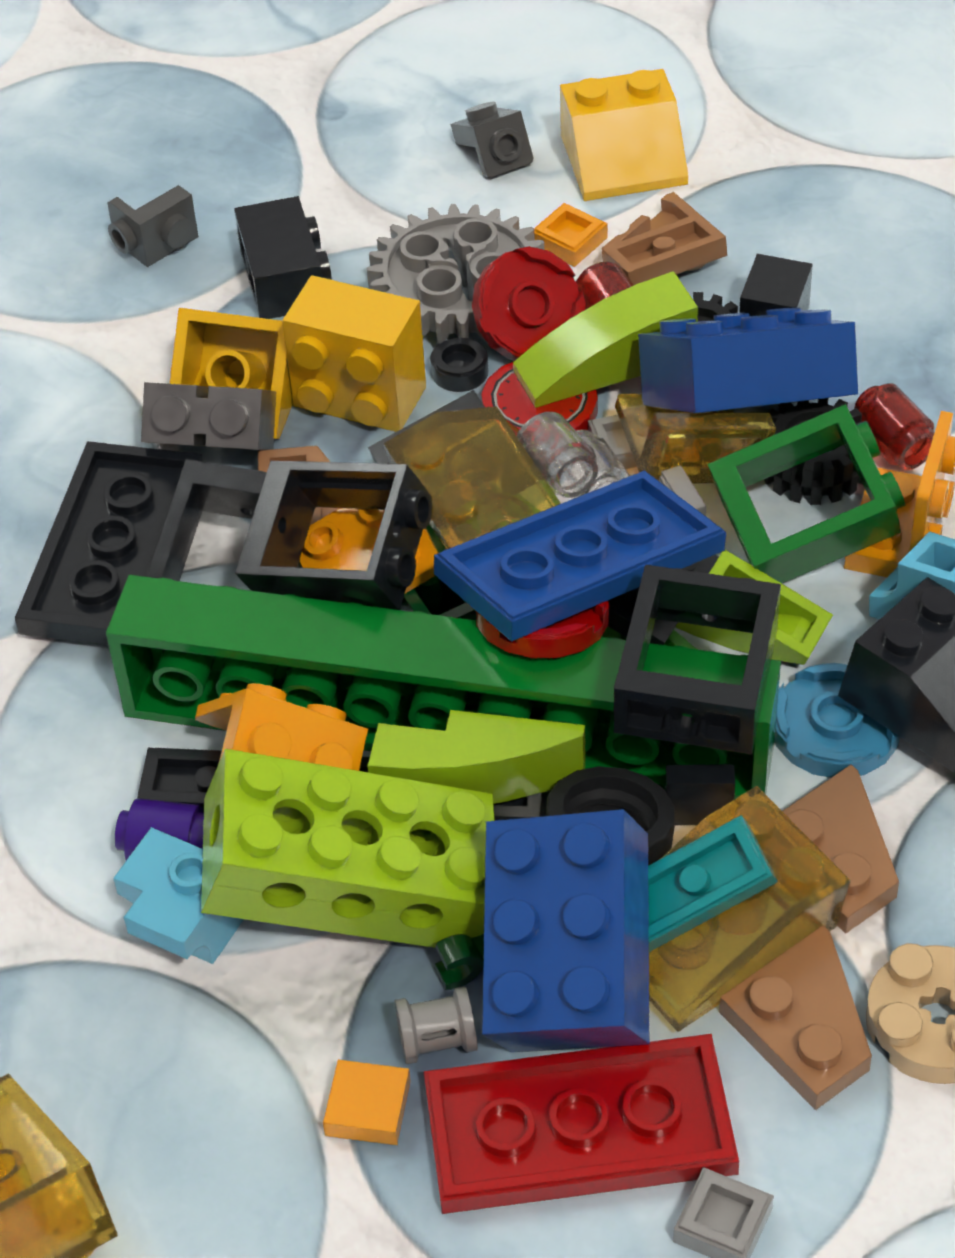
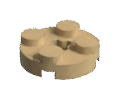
M913 943L898 946L892 951L889 962L878 970L870 985L866 1008L868 1033L874 1043L875 1038H877L880 1046L890 1054L889 1062L900 1072L925 1082L937 1084L955 1083V1015H948L945 1024H937L931 1022V1012L922 1008L932 1003H941L955 1011V948L941 945L921 946Z

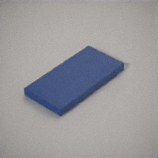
M644 470L435 554L434 575L512 642L640 587L645 565L683 569L725 551L726 531Z

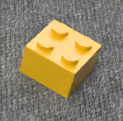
M311 275L282 320L293 406L394 432L403 429L426 389L420 300Z

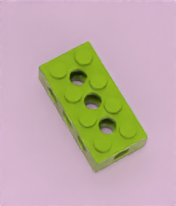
M225 749L204 798L201 913L436 948L437 942L452 935L464 934L471 938L484 934L486 822L495 821L493 793Z

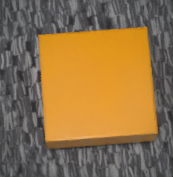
M563 203L534 228L535 240L544 241V250L552 252L569 265L575 267L608 238V223Z
M338 1059L323 1121L325 1136L397 1145L411 1083L409 1068Z

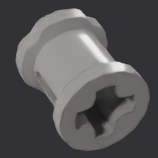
M465 986L455 988L453 996L413 1004H409L406 998L394 1000L399 1035L406 1064L416 1063L419 1054L460 1046L463 1047L466 1053L477 1051L474 1018Z

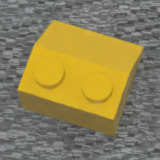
M664 69L638 70L632 74L599 79L587 78L580 82L560 85L561 138L584 201L688 185L689 176L677 101Z
M179 308L170 384L276 391L274 439H280L293 406L283 321Z

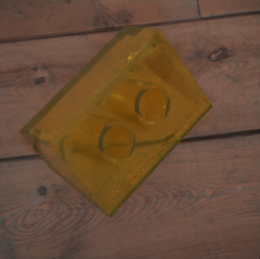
M497 406L437 412L383 443L389 464H407L432 496V516L429 525L446 549L561 504Z

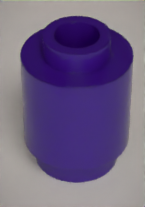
M136 798L130 810H122L118 816L115 827V847L118 851H124L125 860H127L152 827L203 849V807L195 804Z

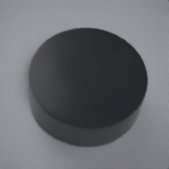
M468 338L448 339L438 344L431 353L432 378L438 386L445 390L453 392L473 390L483 384L488 377L487 351L482 344Z

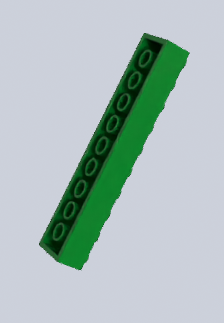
M136 575L128 576L106 631L125 717L222 730L195 720L198 705L217 699L222 693H234L246 689L248 684L256 683L283 690L287 694L285 701L305 708L309 704H322L344 711L347 714L346 722L368 729L363 751L370 752L378 723L446 731L450 710L585 725V769L598 766L625 768L649 777L665 789L666 765L731 764L734 765L735 769L734 803L764 807L775 743L780 660L771 659L752 754L614 733V686L626 640L617 637H601L599 641L584 651L560 658H529L508 653L488 642L478 629L476 620L432 615L420 611L409 612L364 606L358 603L310 599L292 594L280 595L242 590L231 586H212L175 581L169 578H152ZM650 643L643 671L742 686L748 655H734L690 649L684 646H666ZM682 714L687 717H692L689 714Z

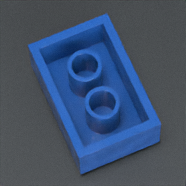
M781 308L766 310V315L749 316V313L713 316L714 321L696 322V319L660 321V332L638 334L642 402L644 406L702 413L858 394L855 322L832 320L831 310L802 311V308Z
M624 809L486 822L482 1034L511 1053L650 1045L648 833Z

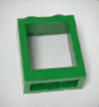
M846 404L707 464L716 491L749 564L754 566V569L762 571L780 583H785L901 533L897 509L905 506L901 490L891 471L880 475L873 458L880 456V450L875 437L866 421L855 424ZM844 445L871 501L771 544L746 487Z

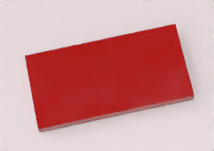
M712 1034L651 1041L650 1045L605 1047L424 1071L442 1214L695 1181L698 1179L703 1167L724 1176L739 1175L740 1161Z

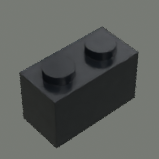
M299 196L234 208L240 252L259 318L272 319L285 316L311 275L332 280L326 251L316 252V249H321L315 216L305 217Z

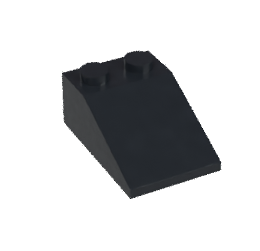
M927 577L855 641L838 696L954 773L955 594Z

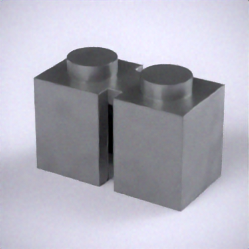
M144 382L141 442L254 450L273 449L276 391Z

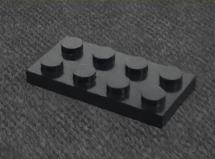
M87 441L16 613L15 621L19 634L108 645L106 631L128 576H147L185 460L203 462L202 454Z

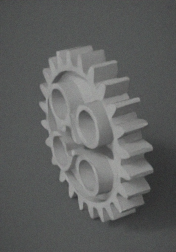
M451 204L446 215H440L433 207L428 208V219L421 220L412 214L408 215V228L392 224L390 226L391 238L378 237V251H371L369 253L370 266L367 267L369 289L420 300L422 335L424 337L429 331L436 332V339L439 344L445 341L449 334H457L458 338H469V333L477 332L485 340L477 329L472 310L474 285L483 269L505 252L528 246L544 250V241L535 240L533 227L520 229L519 217L514 216L502 222L500 209L496 208L487 216L480 215L479 205L475 204L467 214H460L456 204ZM448 246L451 248L455 260L453 258H449ZM462 286L468 287V299L462 290Z

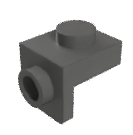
M488 102L467 109L465 111L466 119L450 124L456 144L476 148L482 173L486 177H494L533 162L534 157L521 110L497 108L496 102Z
M179 185L136 210L119 197L107 202L111 224L108 226V232L112 242L122 253L131 254L146 267L151 266L199 237L192 194Z

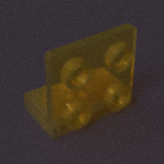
M619 394L615 403L617 414L638 471L642 472L645 470L658 481L661 471L681 465L692 484L714 483L707 465L708 463L769 438L776 431L770 413H734L733 409L702 413L683 412L645 406L642 401V394Z

